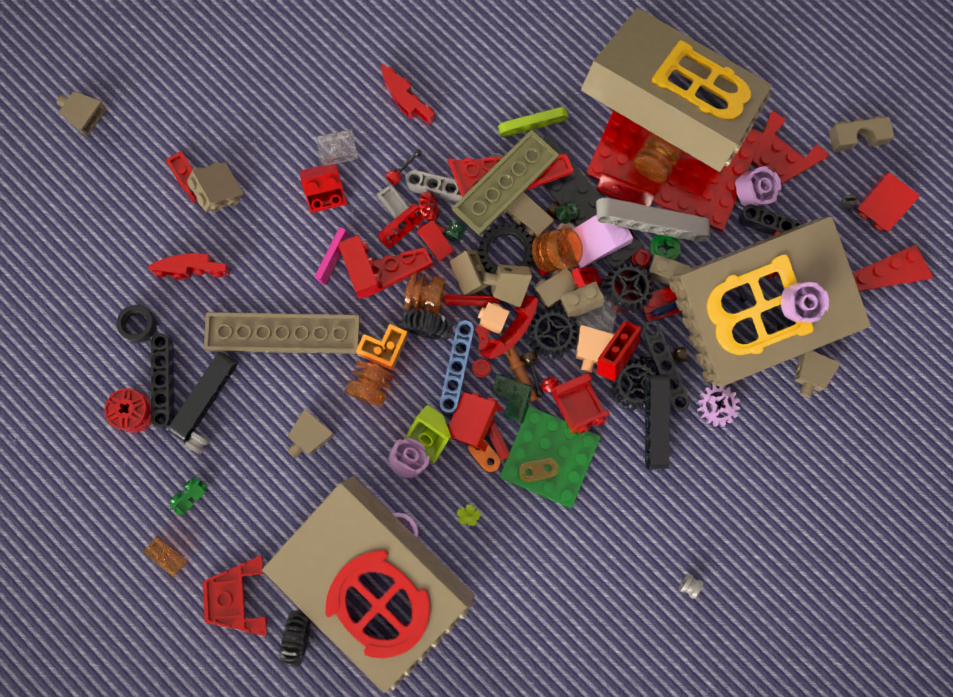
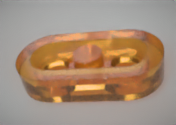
M551 458L527 462L519 468V477L524 482L552 478L558 472V465ZM545 465L551 466L550 472L544 470ZM526 469H530L532 471L531 476L525 475Z

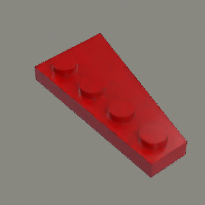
M916 245L852 273L859 292L934 278Z

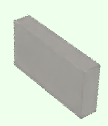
M392 184L376 194L393 219L397 218L409 207Z

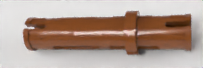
M511 347L505 354L511 365L510 370L514 372L528 404L539 398L526 373L524 361H521L516 347Z

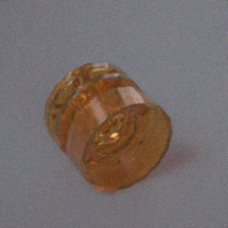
M650 133L642 145L643 148L639 149L637 155L633 158L632 164L646 178L663 183L671 174L672 167L678 163L683 155V151L656 134Z
M565 227L538 234L532 244V255L538 268L545 272H552L577 266L583 255V246L577 232L572 228Z
M413 272L405 291V311L411 310L413 304H415V310H420V307L424 306V311L439 314L446 279L433 276L430 284H427L426 274H422L419 282V273Z
M356 361L355 367L362 370V372L353 370L352 374L358 377L359 380H349L344 392L361 401L383 407L387 394L381 391L380 388H390L391 384L384 381V379L393 381L394 375L376 364Z

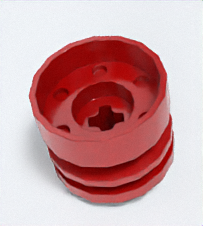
M125 388L112 393L107 399L104 407L105 417L115 428L136 433L144 431L152 424L151 398L147 395Z

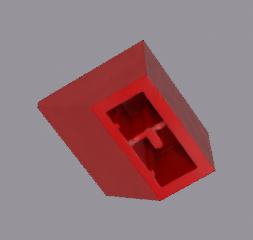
M336 162L300 170V179L310 213L347 205Z

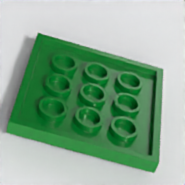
M529 406L511 448L510 456H508L499 478L572 509L601 436L590 431L572 434L566 421Z

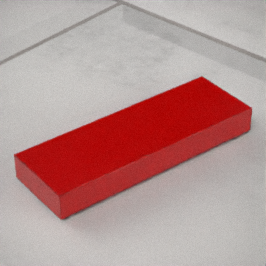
M604 172L596 189L598 192L618 200L650 206L655 196L653 191Z

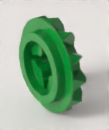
M661 234L655 236L650 245L652 256L656 254L675 260L680 253L678 239ZM664 241L666 247L671 248L667 250L666 254L662 249L659 248L663 246Z

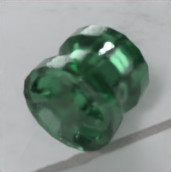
M573 201L566 202L556 210L558 220L564 224L571 222L572 219H576L580 215L579 206Z
M449 220V227L444 231L443 235L452 241L460 242L462 239L461 234L465 232L466 227L460 222Z

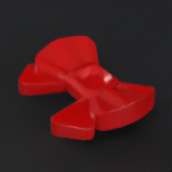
M477 326L474 328L480 342L477 349L482 351L490 341L487 334L491 330Z

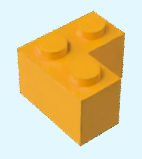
M389 324L382 341L364 334L356 353L360 357L394 370L408 338V332Z

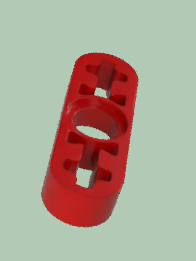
M411 205L382 229L378 235L379 241L386 247H392L421 223L425 217L420 210V205ZM405 221V227L399 230V224Z

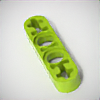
M559 107L503 122L498 125V130L501 137H507L563 122L569 116L565 107Z

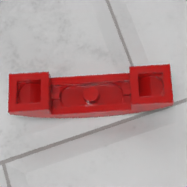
M525 295L521 307L516 306L514 309L518 313L515 320L498 341L490 339L480 354L493 359L513 347L529 327L536 311L538 299Z

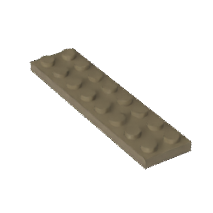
M206 312L204 351L357 354L360 316Z

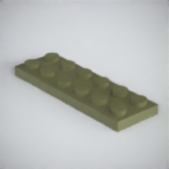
M530 130L452 207V211L480 236L559 158V154L533 130Z

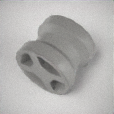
M193 431L190 440L186 441L184 445L201 455L203 447L208 445L210 441Z
M688 573L683 579L679 591L688 593L689 597L694 599L701 591L703 581L694 579L693 575Z

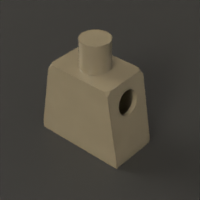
M72 92L69 98L60 95L57 99V104L62 107L59 113L86 137L89 136L107 110L101 101L78 92Z
M499 265L496 274L485 273L483 283L491 285L492 295L495 298L521 307L532 274L529 267Z
M812 350L799 355L794 381L803 385L800 394L811 398L814 390H824L841 363Z
M304 410L288 434V437L294 444L287 452L295 459L303 450L307 454L312 455L332 439L335 434L307 410Z

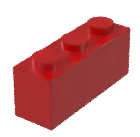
M358 235L339 242L338 246L358 298L361 299L380 292L379 284H381L378 273L374 274L372 268L375 267L372 257L367 256L366 252L369 251L366 241H362Z
M623 321L598 357V375L613 381L616 380L640 343L642 327Z

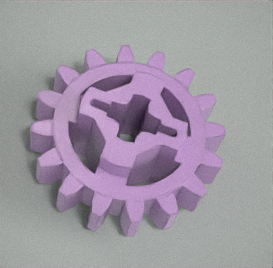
M712 385L711 390L707 387L704 389L705 393L699 394L702 400L697 401V404L701 405L697 411L703 412L700 418L706 417L707 424L713 421V426H718L719 422L721 426H725L726 421L728 423L733 422L731 417L736 418L738 416L735 411L740 410V407L736 406V403L740 400L734 399L736 392L731 394L730 387L724 389V386H718L717 388L716 385ZM713 393H721L718 397L711 396ZM718 401H720V404H719V406L721 407L720 409H717V408H716V407H717V404H716V403H717ZM720 413L723 414V415H726V416L723 417V418H717V417H716V416H718Z

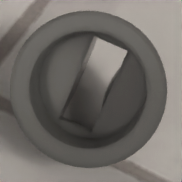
M853 194L844 196L841 199L842 208L852 210L857 205V197Z

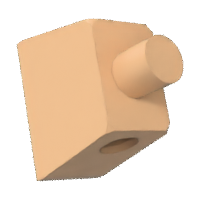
M583 325L580 326L576 359L583 361L581 371L592 373L594 364L597 365L598 357L614 334Z

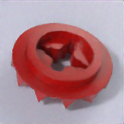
M429 191L421 194L420 210L428 221H435L438 219L439 205L436 202L437 199Z

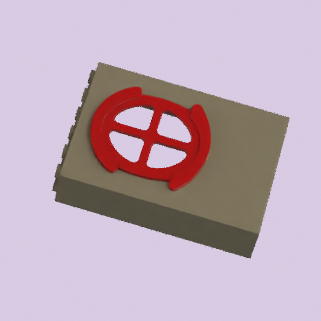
M354 476L341 482L262 569L384 694L389 689L393 691L400 684L401 680L415 668L414 666L426 657L432 647L434 648L442 640V637L453 629L458 620L462 619L469 612V609L474 605L472 600L476 596ZM366 572H379L392 577L395 583L382 598H377L360 582L359 576ZM350 586L355 587L372 605L370 611L357 623L350 617L346 604V594ZM400 589H404L407 592L412 605V620L408 626H405L386 607L387 602ZM377 613H380L399 631V636L394 639L382 640L367 635L363 629Z

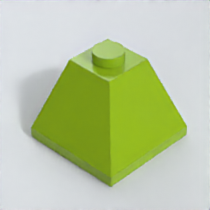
M427 405L417 415L404 440L412 438L420 442L425 447L424 452L426 456L429 455V460L435 464L451 435L444 416Z

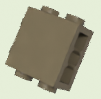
M226 162L220 164L213 163L205 168L197 167L192 170L187 180L189 188L193 190L198 204L202 206L205 212H216L225 206L233 207L239 203L243 195Z

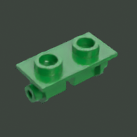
M198 476L195 479L191 478L184 485L185 489L180 494L176 493L170 499V510L172 511L175 507L174 512L178 516L185 514L194 505L189 498L192 497L198 501L207 492L208 486L204 482L199 484Z

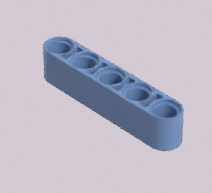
M467 320L459 322L456 327L440 400L441 410L445 414L451 415L455 413L460 399L474 333L473 324ZM462 327H468L470 329V333L467 335H463L460 332V329ZM458 345H464L466 347V351L464 353H458L456 351V347ZM459 363L463 368L461 371L455 372L452 370V365ZM450 382H456L458 389L451 391L447 386ZM447 400L454 402V407L450 410L445 409L443 406Z

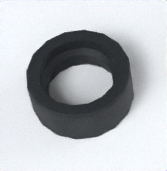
M131 305L119 313L116 326L118 332L125 339L134 343H142L154 335L157 321L155 315L147 308L140 305ZM135 313L145 315L148 320L146 329L138 335H133L126 329L128 318Z

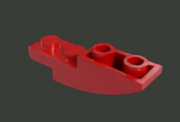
M382 64L381 71L384 83L396 105L411 120L417 115L431 126L435 121L434 110L429 105H423L420 99L415 94H412L411 83L406 78H401L392 67Z
M199 253L167 257L148 266V269L156 277L165 278L168 275L173 276L172 278L177 280L191 278L192 273L196 275L209 273L211 276L223 278V275L229 276L230 268L227 264L214 263L213 258L209 254Z

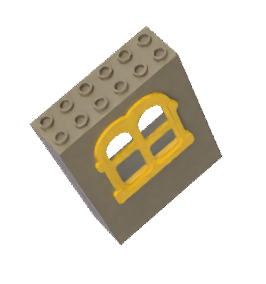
M636 8L593 61L581 91L720 172L724 165L726 167L729 166L734 155L742 146L771 95L769 90L772 85L643 10ZM673 71L693 82L688 90H683L668 80ZM701 86L725 100L728 107L726 109H717L697 98L695 93Z
M832 216L814 219L669 277L671 280L669 282L670 288L677 297V307L680 311L682 310L684 316V326L689 329L691 334L689 336L690 342L697 351L696 359L699 364H702L704 380L709 384L720 387L871 327ZM773 272H778L784 289L798 282L817 283L828 293L829 308L818 321L811 323L796 322L793 326L768 335L760 314L765 310L780 305L782 295L766 301L758 283L759 278ZM749 283L756 299V305L735 314H729L724 311L721 306L723 294L730 289ZM751 317L758 333V339L748 344H739L733 338V327L740 320Z

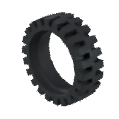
M504 223V225L497 224L496 227H491L489 231H486L480 241L479 257L487 273L496 274L498 267L490 260L488 249L491 242L501 235H511L521 241L524 246L525 256L518 266L531 267L535 251L533 240L529 237L527 231H524L520 226L516 227V224L508 225V223Z

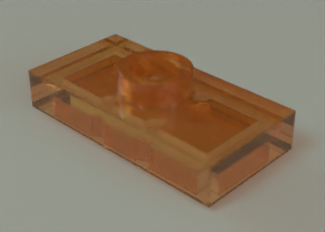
M158 536L153 539L143 552L173 577H176L188 562L187 559Z

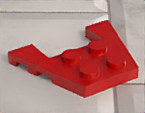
M773 110L768 117L762 138L751 163L757 168L767 166V169L776 172L782 185L825 160L829 154L817 144L805 158L775 135L786 120Z
M258 556L203 581L205 623L255 633L261 636L268 635L267 617L246 619L243 576L264 574L262 571L264 568L263 556Z

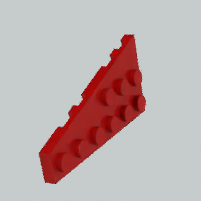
M559 154V158L526 190L573 174L574 170L567 154ZM503 157L465 158L463 160L447 159L461 196L463 197Z

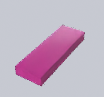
M341 227L338 229L315 274V278L321 284L326 285L341 256L338 243L350 238L346 229Z

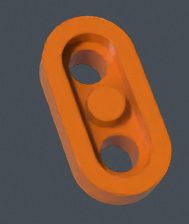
M489 444L486 451H478L474 447L468 446L470 454L485 471L494 472L499 468L500 458ZM489 458L494 460L492 466L487 464Z

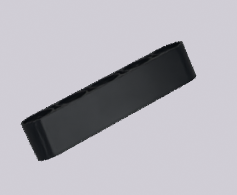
M752 204L747 205L738 216V220L742 225L771 236L776 231L784 232L781 225L786 226L787 230L804 224ZM745 212L750 213L752 218H748ZM763 219H767L770 225L765 224Z
M649 321L642 327L643 337L658 374H667L669 380L674 378L677 381V387L670 389V405L675 410L683 411L689 406V397L661 327L657 322ZM648 325L655 326L656 333L654 335L647 334L646 327ZM657 342L663 345L661 353H656L653 350V345ZM664 360L670 363V369L666 372L660 367L661 362ZM679 396L685 400L682 407L675 405V399Z
M156 333L151 338V421L156 427L168 429L174 420V344L172 339L165 334ZM162 339H165V345L163 347H159V342ZM165 358V364L159 366L160 359ZM162 377H166L165 384L160 386L159 380ZM166 396V402L160 405V398ZM166 415L165 423L160 424V417Z
M222 352L215 356L168 428L170 434L183 442L190 439L191 433L196 430L235 371L238 364L237 361Z
M667 374L647 375L645 379V465L647 470L668 469L670 463V380Z

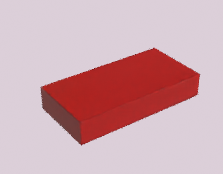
M430 220L417 230L438 262L454 251L434 220Z

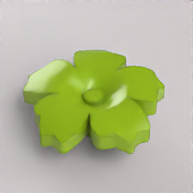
M467 504L466 509L463 507L458 509L459 523L462 525L468 524V526L476 525L477 520L481 516L480 510L475 511V507L472 504Z

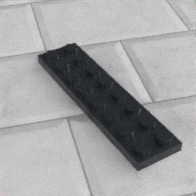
M549 134L543 138L558 154H565ZM569 158L574 170L573 174L545 183L542 186L561 206L569 218L579 226L597 215L596 201L603 197ZM630 229L629 231L633 237L632 243L603 257L612 268L615 265L620 266L621 263L627 261L635 252L644 247Z

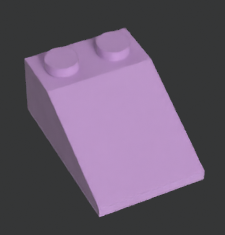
M597 215L564 235L580 268L631 244L633 240L628 228L600 223L597 221Z

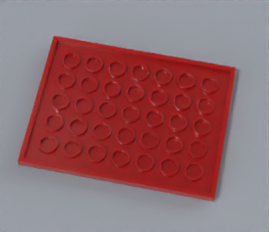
M613 110L585 176L600 181L604 172L653 191L655 196L652 204L670 211L709 219L710 228L723 232L738 197L735 186L736 179L749 170L763 133L751 128L729 166L726 167L724 165L719 172Z

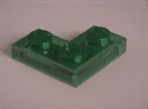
M497 374L492 393L508 399L504 417L520 424L524 423L534 386L502 374Z

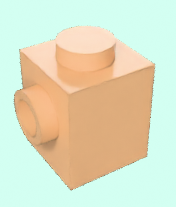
M488 302L486 309L482 307L478 318L481 319L479 326L500 334L510 311L503 309L498 304Z

